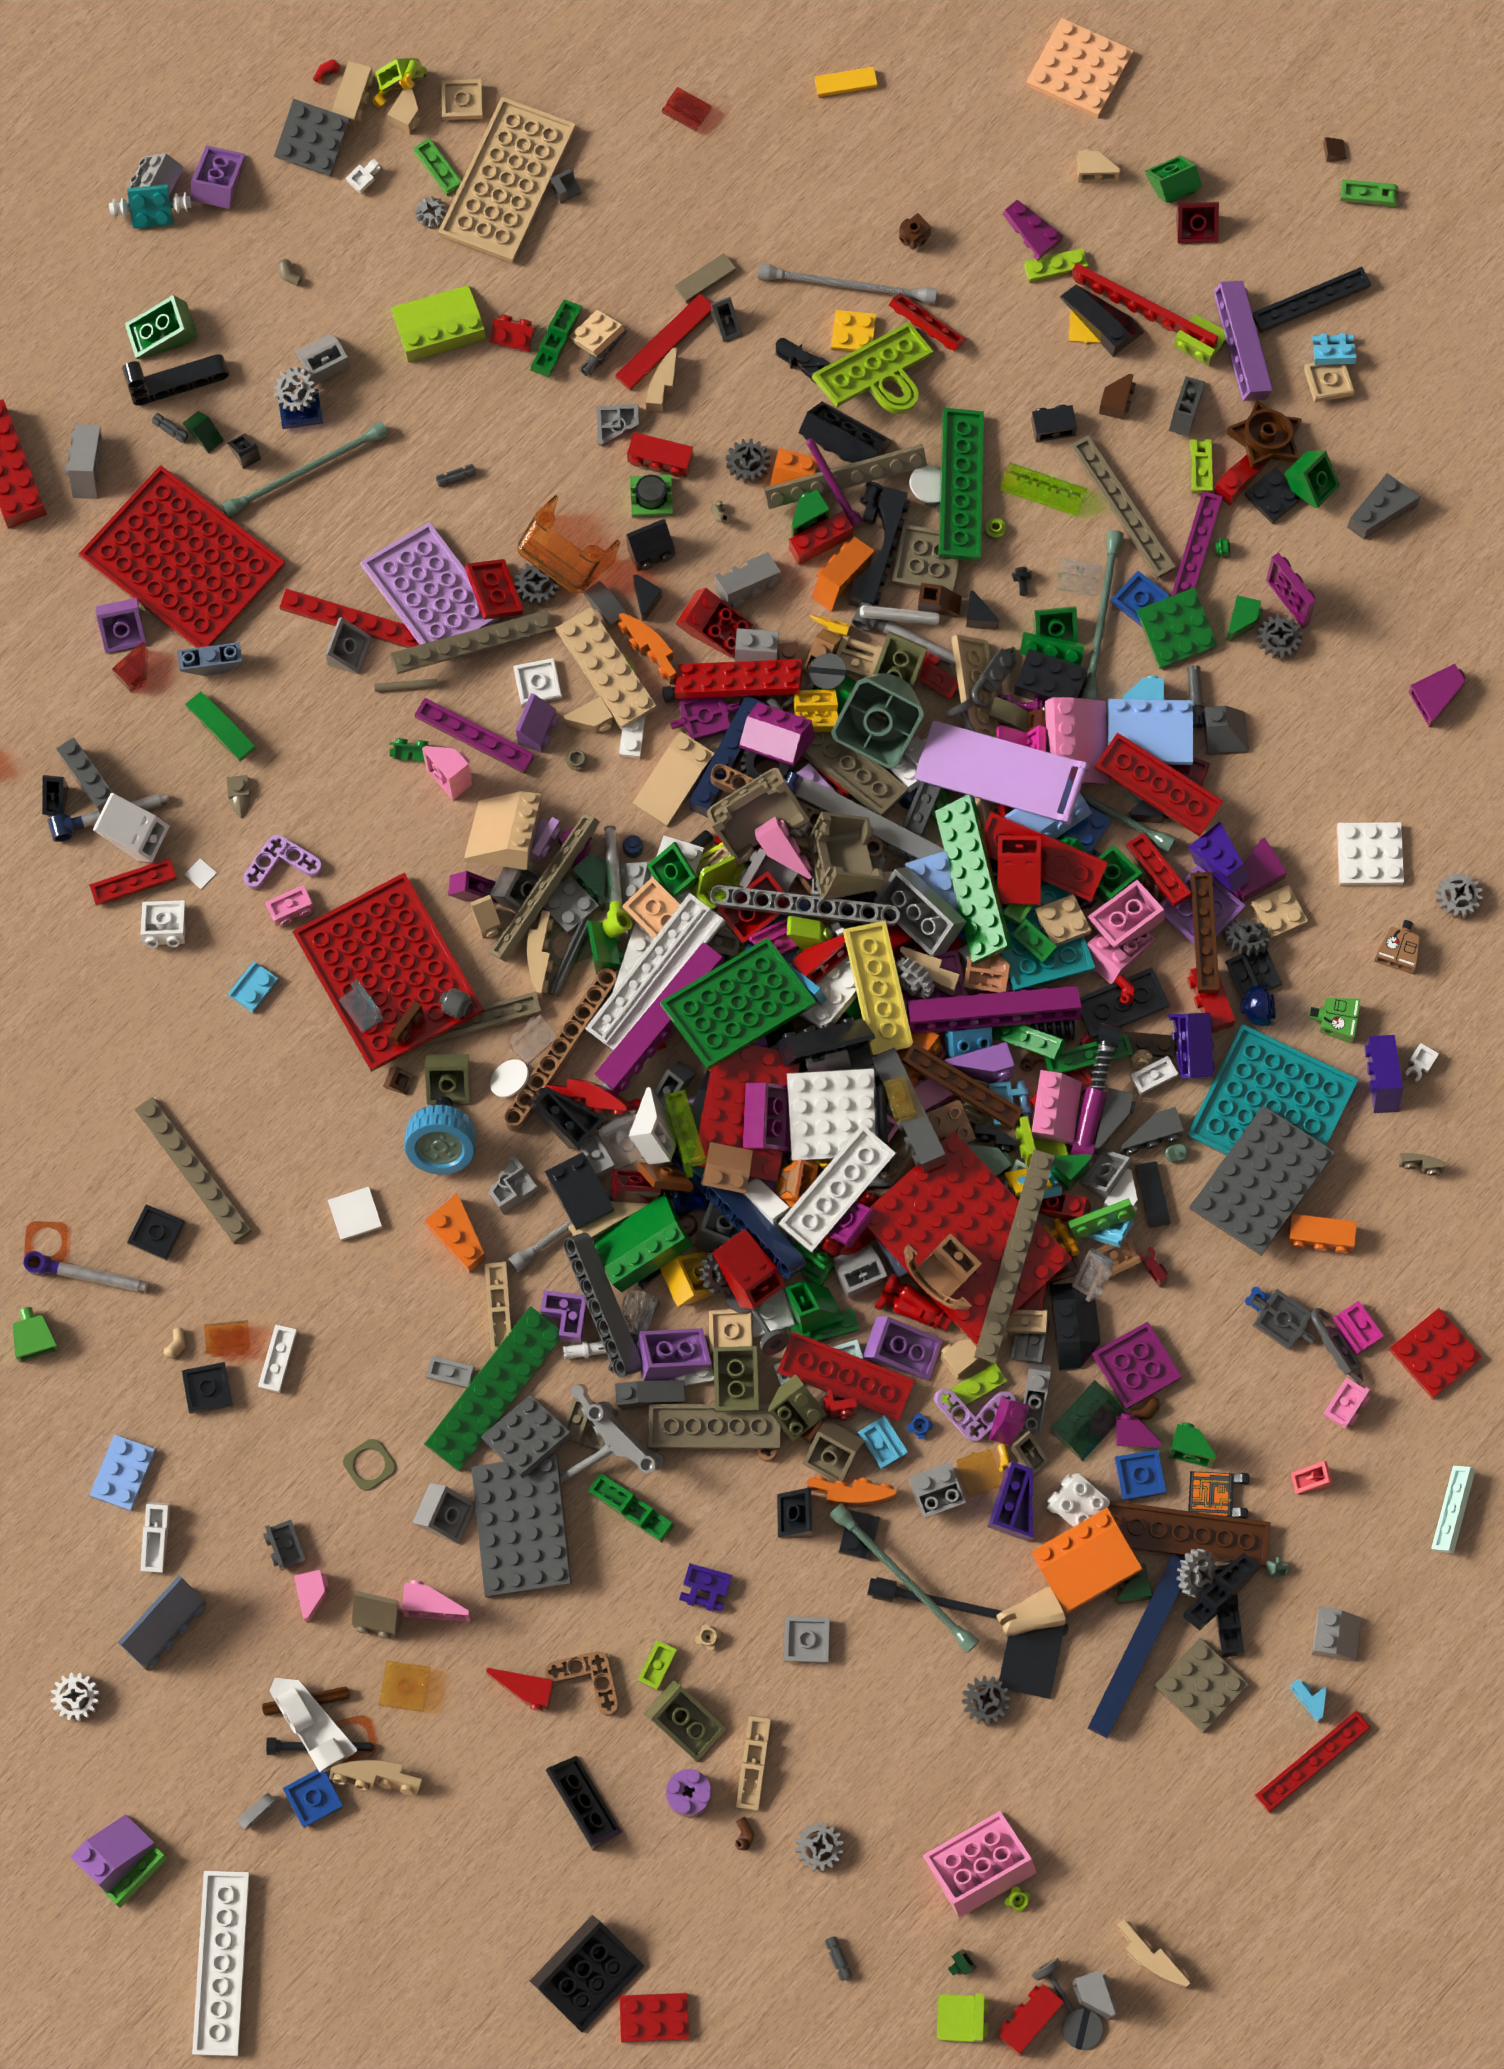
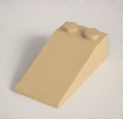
M680 731L637 795L633 805L668 827L698 786L715 753Z

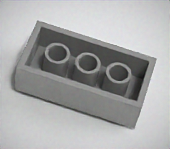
M909 867L895 869L874 900L876 904L895 906L900 912L897 924L931 956L945 954L967 922ZM885 912L892 920L896 919L894 912Z

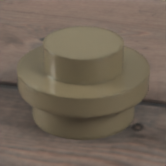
M572 750L566 757V763L572 770H581L587 764V756L581 750Z

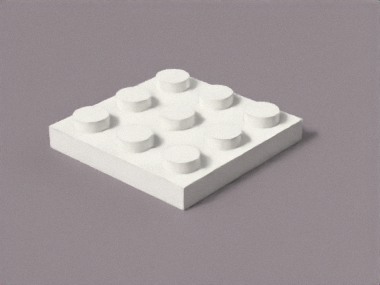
M1401 822L1337 824L1339 886L1404 884Z

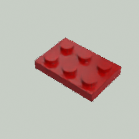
M505 559L466 564L465 571L484 620L523 614L524 609Z
M687 1993L619 1996L621 2043L689 2040Z

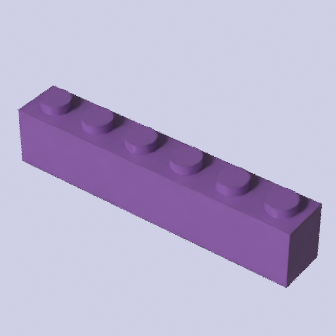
M1243 281L1220 282L1213 292L1242 401L1265 400L1271 393L1273 385L1268 376L1267 363L1264 361L1263 347L1257 335L1258 328L1254 324L1253 310L1248 301V291Z

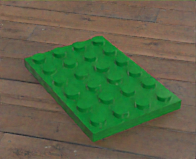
M767 937L660 1001V1006L706 1069L710 1070L816 1006V1001Z

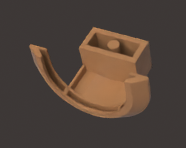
M951 1233L919 1266H917L915 1256L918 1253L908 1244L904 1248L906 1265L919 1285L944 1306L967 1311L972 1305L963 1296L959 1300L952 1299L950 1296L982 1263Z

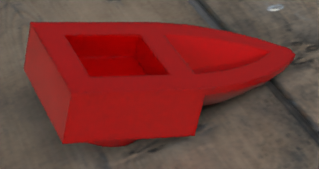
M865 1228L851 1248L843 1245L840 1254L850 1255L858 1252L875 1239L874 1235Z

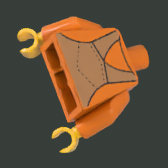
M832 1159L794 1160L789 1166L780 1171L778 1185L774 1186L773 1192L791 1209L816 1180L818 1166H821L824 1170L829 1165L827 1162H831Z

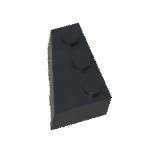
M549 1087L540 1088L526 1102L569 1149L578 1148L606 1119V1117L589 1110V1108L577 1104Z

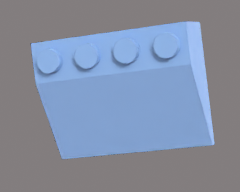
M1108 699V745L1118 732L1166 764L1193 765L1192 700Z

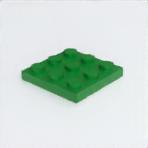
M1195 587L1136 610L1158 668L1218 646Z

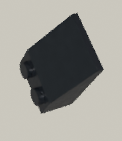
M583 1152L545 1171L553 1192L576 1231L615 1211Z

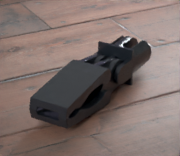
M780 338L776 342V356L789 363L790 369L793 365L798 367L815 384L817 383L812 379L813 373L831 364L824 358L804 352L802 344L797 346L786 338Z

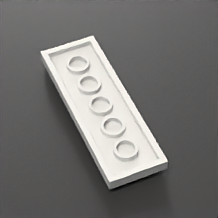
M862 1125L778 1225L807 1250L812 1252L895 1155V1152Z

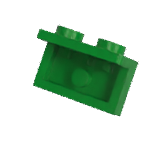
M798 1241L793 1242L792 1245L802 1254L806 1261V1267L800 1272L819 1286L824 1285L835 1263L830 1260L826 1253L819 1252L816 1249L810 1252Z

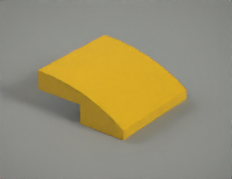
M800 690V694H794L795 715L812 720L814 732H831L838 719L836 690Z

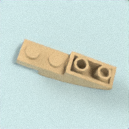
M544 910L541 912L538 930L529 929L527 940L530 978L538 999H543V994L548 992L550 981L547 980L548 973H552L554 965L550 953H547L550 943L547 935L548 931L552 932L554 919H551L549 911Z
M377 1760L342 1763L333 1766L329 1775V1779L333 1780L334 1783L339 1785L349 1784L360 1791H372L373 1785L376 1783L381 1788H394L400 1790L405 1795H417L422 1780L402 1774L401 1764Z
M1123 1919L1116 1925L1117 1930L1129 1943L1124 1952L1142 1969L1174 1986L1187 1988L1191 1984L1188 1981L1189 1975L1183 1968L1178 1969L1174 1965L1175 1959L1167 1950L1163 1952L1160 1948L1154 1954L1151 1952L1153 1947L1145 1938L1143 1940L1140 1939L1136 1934L1138 1929L1131 1921L1126 1922Z

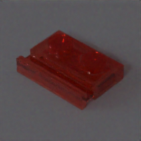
M679 87L675 89L667 104L662 108L663 114L695 132L711 111V105Z

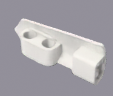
M274 1678L269 1692L292 1731L300 1737L320 1773L327 1771L356 1753L357 1749L299 1680Z

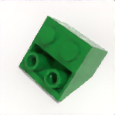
M806 1280L785 1287L789 1307L803 1334L844 1319L828 1287L819 1286Z

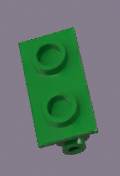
M395 738V742L389 743V745H394V749L390 748L389 756L393 757V759L409 760V752H412L413 761L425 762L422 748L425 746L433 747L434 745H428L429 741L416 740V744L408 743V739Z

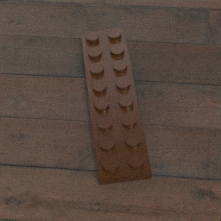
M1110 1501L1108 1506L1132 1549L1185 1556L1186 1553L1191 1554V1549L1197 1550L1199 1548L1211 1552L1212 1557L1216 1558L1217 1561L1233 1562L1241 1554L1245 1553L1261 1567L1266 1566L1271 1522Z

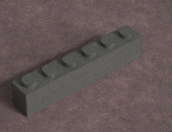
M895 1047L872 1057L873 1066L870 1069H874L875 1079L879 1077L881 1084L878 1085L885 1087L886 1095L890 1100L887 1102L891 1113H896L898 1117L895 1121L900 1132L905 1131L907 1137H904V1141L908 1149L913 1148L915 1155L912 1157L917 1168L921 1166L924 1173L948 1163L946 1154Z

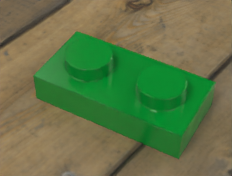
M1027 919L1012 934L1043 963L1058 949L1051 940Z

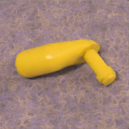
M999 1444L997 1447L1001 1457L999 1471L1003 1472L1009 1464V1454L1006 1445Z

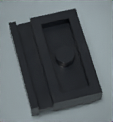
M849 1510L857 1525L875 1541L880 1517ZM845 1527L839 1554L870 1561L871 1549L853 1531H849Z

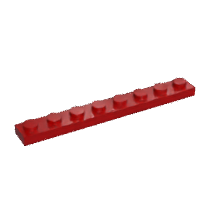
M1078 263L1073 267L1072 279L1077 284L1086 285L1096 294H1103L1109 297L1112 302L1126 306L1133 313L1138 312L1145 316L1147 320L1161 324L1168 331L1178 333L1181 330L1213 349H1216L1218 346L1217 335Z
M287 588L279 606L282 611L335 627L338 619L342 617L372 636V638L405 648L419 645L405 624Z

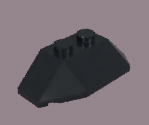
M1072 1283L1049 1285L1059 1370L1081 1368L1101 1343L1096 1300Z

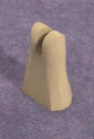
M1048 1586L996 1615L999 1623L1004 1625L1003 1631L1006 1636H1014L1032 1630L1058 1627L1066 1624L1064 1611L1051 1587Z

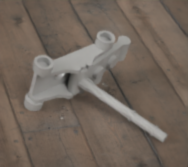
M578 1384L572 1387V1396L579 1399L583 1406L581 1408L583 1414L594 1423V1431L600 1438L604 1439L605 1445L595 1454L568 1470L562 1471L560 1474L561 1483L566 1480L569 1481L573 1476L612 1454L629 1458L638 1465L639 1470L643 1473H650L663 1466V1455L659 1452H651L613 1414L611 1403L601 1401L598 1404H594L587 1394L588 1388L586 1385Z

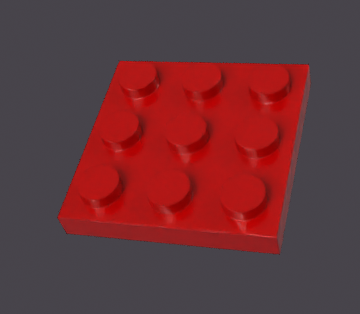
M1440 1308L1436 1309L1389 1349L1432 1399L1482 1358L1480 1353Z

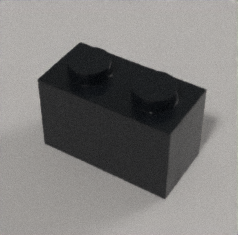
M1062 404L1051 409L1039 408L1032 411L1031 422L1035 442L1076 436L1077 424L1073 405L1067 406Z

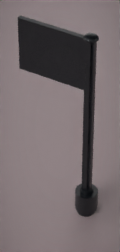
M881 1577L870 1579L867 1595L872 1596L873 1599L893 1603V1599L898 1598L921 1602V1599L919 1600V1597L917 1598L913 1591L911 1592L910 1590L901 1589V1586H896L897 1581ZM933 1595L927 1596L939 1607L997 1619L996 1615L1002 1612L1001 1610ZM1068 1624L1008 1636L999 1682H1003L1001 1688L1050 1699L1062 1637L1068 1632Z

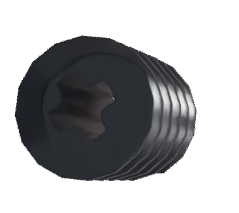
M1074 1020L1031 1024L1032 1029L1055 1037L1062 1035L1064 1041L1068 1034H1070L1072 1040H1075Z

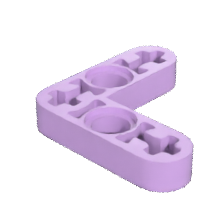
M274 835L268 839L245 872L244 882L251 890L259 889L280 860L309 877L318 876L322 871V865L320 860L286 838ZM280 842L281 848L277 847L274 850L273 843L277 844ZM293 851L300 853V858L296 861L289 859V854ZM262 858H269L271 864L268 867L260 866L259 862ZM304 859L310 865L315 863L317 869L309 871L308 865L303 863ZM257 867V869L260 871L257 875L258 881H253L252 883H250L249 877H255V875L257 874V870L255 868Z
M948 1389L938 1390L934 1396V1402L966 1439L978 1441L992 1429L997 1409L992 1405L999 1406L1001 1397H1008L1009 1400L1015 1401V1397L1010 1392L1001 1391L975 1415L970 1412L954 1392ZM941 1395H949L948 1401L951 1404L956 1402L957 1405L950 1407L947 1403H941ZM957 1409L964 1411L965 1415L961 1421H957L954 1418V1412ZM987 1410H991L994 1413V1419L991 1422L984 1420V1413ZM980 1423L986 1426L985 1428L979 1426L976 1429V1436L969 1435L971 1432L970 1427H977Z

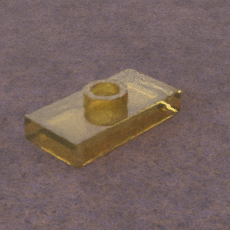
M900 1076L884 1081L895 1122L915 1117L916 1113L905 1077Z

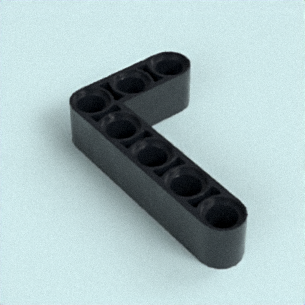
M221 354L212 355L148 376H144L141 365L137 361L126 363L122 367L133 404L136 406L145 405L219 382L229 376L224 356Z

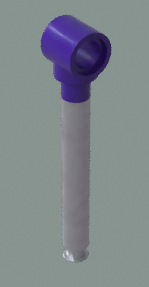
M38 1251L27 1253L23 1260L24 1267L32 1275L52 1273L135 1292L141 1290L146 1293L148 1288V1281L145 1283L141 1282V1279L51 1260L50 1256L42 1255ZM34 1258H39L41 1260L40 1266L35 1269L31 1268V1261Z

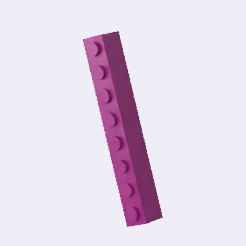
M703 942L594 1073L595 1076L617 1094L624 1091L629 1086L631 1078L640 1073L645 1061L654 1056L659 1044L668 1039L671 1030L675 1026L660 1006V1001L726 962L725 959Z
M1064 986L1052 989L1042 988L1040 990H1021L1017 992L981 993L970 996L958 995L956 997H936L923 1000L915 999L907 1002V1018L911 1034L1080 1020L1082 1007L1078 986Z

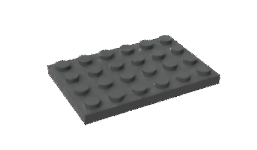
M1262 1106L1190 1205V1210L1262 1256L1334 1157L1335 1152L1270 1109Z
M551 1454L523 1479L505 1462L471 1467L485 1597L489 1598L572 1585L558 1454Z

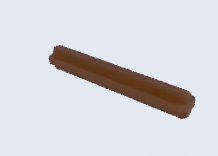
M346 1686L311 1693L319 1705L350 1698L349 1689ZM275 1701L262 1704L265 1716L282 1713Z

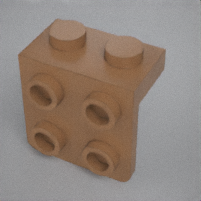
M955 1100L926 1113L940 1143L953 1131L966 1145L976 1139L961 1101Z

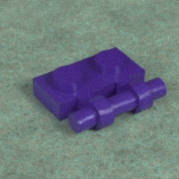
M689 1563L683 1586L690 1587L691 1591L690 1594L681 1592L679 1600L687 1602V1605L690 1606L695 1604L705 1607L708 1611L713 1612V1610L722 1612L724 1603L717 1602L716 1598L717 1595L727 1596L732 1575ZM698 1590L710 1593L709 1599L697 1596Z

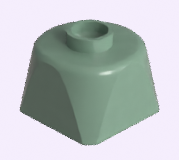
M873 674L856 682L831 733L834 741L886 768H893L898 765L924 713L915 690L906 681L892 674ZM875 711H881L888 717L879 716Z

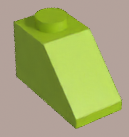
M795 916L788 917L787 936L803 951L808 947L832 939L830 929L821 921Z

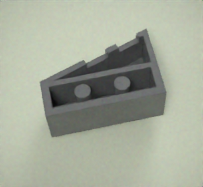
M1387 473L1350 517L1347 528L1362 539H1366L1385 527L1389 522L1401 517L1405 512L1416 508L1420 496Z

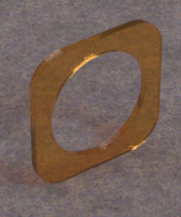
M31 1222L26 1228L24 1255L33 1251L31 1248L33 1234L41 1228L50 1227L57 1230L62 1238L61 1247L55 1255L50 1256L51 1260L62 1262L67 1254V1226L62 1222ZM34 1258L31 1262L41 1263V1260Z
M360 1715L334 1722L339 1729L352 1723L361 1725L368 1733L369 1742L374 1744L372 1751H363L358 1755L350 1756L340 1762L341 1764L367 1759L376 1753L377 1747L372 1723L368 1717Z

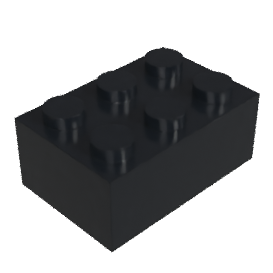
M1029 649L1015 685L1014 695L1034 701V698H1039V700H1043L1044 705L1045 701L1053 697L1080 698L1081 690L1087 679L1088 668Z

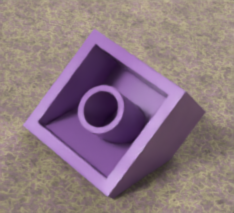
M137 598L96 606V616L105 653L146 645Z
M531 693L516 728L518 745L541 753L543 748L548 746L551 739L549 733L552 728L555 729L559 717H557L556 709Z

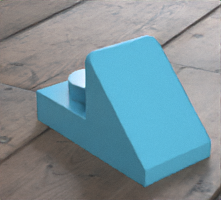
M1297 1679L1289 1688L1318 1723L1323 1717L1326 1686L1312 1696L1310 1694L1312 1690L1305 1681L1301 1683Z

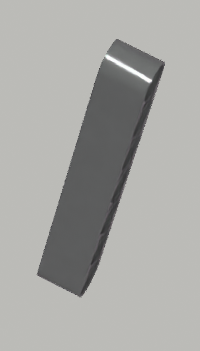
M581 1233L566 1238L564 1240V1250L615 1374L621 1378L639 1372L642 1369L640 1356L590 1235L588 1233Z

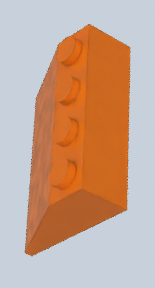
M1108 1507L1031 1551L1066 1614L1143 1570L1115 1516Z

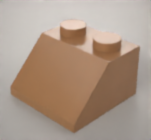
M710 1142L702 1185L746 1194L753 1151Z

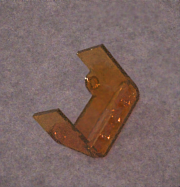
M555 495L536 512L518 541L517 552L568 591L579 594L585 591L615 562L620 541L617 539L605 551L596 545H589L581 551L551 529L555 522L554 513L559 498Z

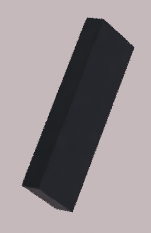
M1157 1161L1135 1165L1149 1228L1169 1225L1171 1222Z

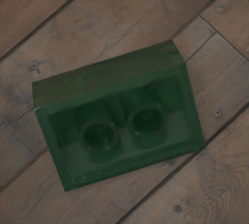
M1094 1380L1051 1427L1050 1433L1083 1462L1116 1426V1416H1121V1413L1126 1412L1112 1394Z

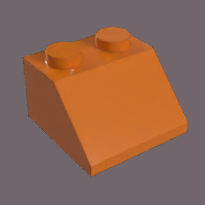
M779 448L770 486L818 473L819 466L815 458L810 455Z

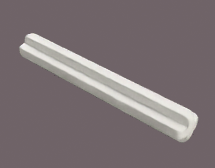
M866 605L860 608V617L930 625H937L940 620L939 614L935 612Z

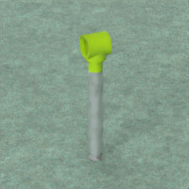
M613 825L604 827V831H606L604 833L610 910L607 912V919L603 921L602 927L605 934L610 938H616L632 927L631 917L622 908L617 833L614 832L616 827Z

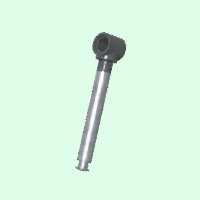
M865 602L860 604L852 619L853 625L864 631L878 629L886 634L890 631L927 647V653L955 666L953 651L888 620L860 617V608L863 605L873 606Z

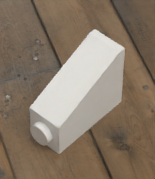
M759 1178L748 1182L746 1194H742L786 1239L789 1238L790 1234L778 1225L789 1212V1207Z

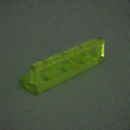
M1010 462L1004 473L1000 490L1078 516L1088 488Z
M684 1089L665 1094L664 1099L687 1178L693 1177L692 1167L705 1164L706 1158Z

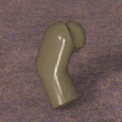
M288 259L279 261L278 271L281 279L299 286L302 277L292 273L291 261Z
M718 500L715 504H712L711 511L717 522L727 523L730 520V516L728 513L722 512L725 509V505L722 504V501Z

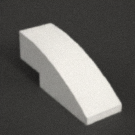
M148 1502L146 1504L140 1571L163 1572L171 1503Z

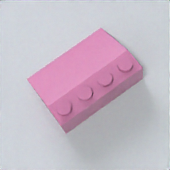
M1053 697L1045 701L1047 752L1089 763L1090 768L1085 773L1082 785H1109V778L1094 769L1095 764L1108 747L1106 701L1071 697ZM1072 767L1069 776L1073 783L1078 770Z
M1000 1811L923 1855L959 1918L1037 1873L1032 1858Z

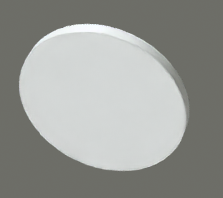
M927 465L913 471L910 477V488L918 499L926 503L940 502L941 469Z
M516 1059L501 1064L491 1077L490 1087L492 1092L500 1098H508L520 1092L529 1078L527 1065L521 1060Z

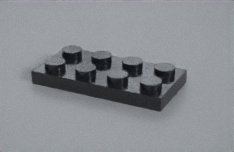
M1153 968L1127 978L1135 987L1134 1001L1130 1005L1121 1003L1122 989L1116 982L1080 997L1082 1007L1080 1016L1091 1039L1098 1037L1101 1022L1123 1027L1170 1007Z

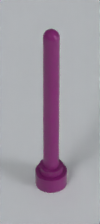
M808 439L806 444L845 512L846 517L853 527L859 525L863 521L859 512L856 513L855 510H852L815 441Z

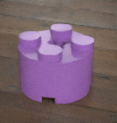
M694 1769L677 1772L667 1784L666 1796L668 1804L680 1816L693 1818L705 1812L711 1801L709 1781L702 1773ZM686 1789L694 1790L692 1798L683 1796Z

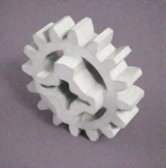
M70 1673L69 1679L62 1676L63 1682L61 1684L55 1682L58 1689L51 1690V1693L56 1696L51 1699V1703L57 1704L53 1708L54 1711L58 1712L61 1710L59 1716L64 1718L67 1715L68 1721H72L73 1717H75L79 1722L82 1715L89 1718L88 1711L95 1712L93 1704H99L95 1696L100 1695V1692L93 1690L97 1686L96 1683L89 1684L91 1678L87 1676L83 1679L82 1673H79L77 1677ZM78 1683L84 1684L88 1690H81ZM68 1686V1689L66 1690V1692L62 1694V1692H63V1690L65 1689V1687ZM75 1692L79 1695L76 1702L70 1699L74 1697ZM88 1701L87 1705L82 1709L83 1704ZM62 1704L71 1705L73 1711L65 1709Z

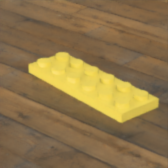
M886 921L844 929V938L862 1018L875 1034V1039L868 1044L871 1056L881 1054L894 1047L896 1050L910 1048L913 1040Z

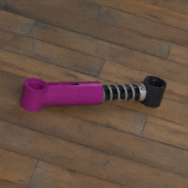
M1101 1022L1097 1044H1099V1049L1097 1050L1099 1054L1096 1057L1097 1063L1094 1064L1095 1071L1092 1072L1094 1075L1091 1079L1092 1084L1089 1088L1086 1087L1071 1155L1091 1154L1092 1161L1107 1092L1103 1091L1106 1088L1105 1081L1108 1080L1106 1077L1110 1073L1108 1068L1111 1066L1110 1060L1113 1058L1111 1055L1115 1051L1114 1049L1118 1048L1122 1027Z

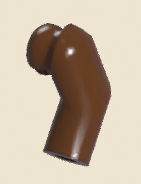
M1150 1397L1143 1409H1131V1413L1134 1414V1417H1139L1141 1420H1149L1160 1409L1159 1399Z
M746 1816L736 1821L741 1833L735 1842V1846L738 1850L742 1851L750 1848L754 1838V1832Z

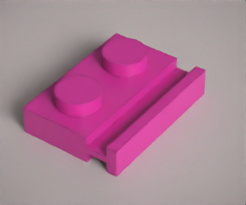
M786 919L751 935L749 941L756 945L768 937L782 956L799 948L787 936Z
M1357 1301L1332 1318L1357 1355L1384 1337L1360 1301Z

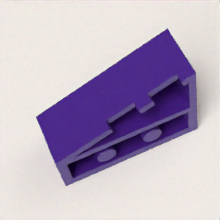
M1221 822L1217 823L1188 847L1194 863L1204 871L1212 872V877L1233 893L1249 881L1243 862Z
M1210 1012L1168 1014L1169 1021L1173 1020L1175 1028L1172 1038L1177 1040L1179 1051L1176 1052L1180 1077H1214L1215 1063L1212 1056L1214 1042L1211 1038L1213 1022Z
M1395 1035L1369 1036L1368 1045L1364 1046L1365 1058H1368L1369 1061L1367 1062V1073L1370 1075L1373 1112H1399L1403 1084Z
M1010 1462L1006 1466L987 1526L988 1528L1028 1542L1034 1538L1032 1468L1015 1462Z

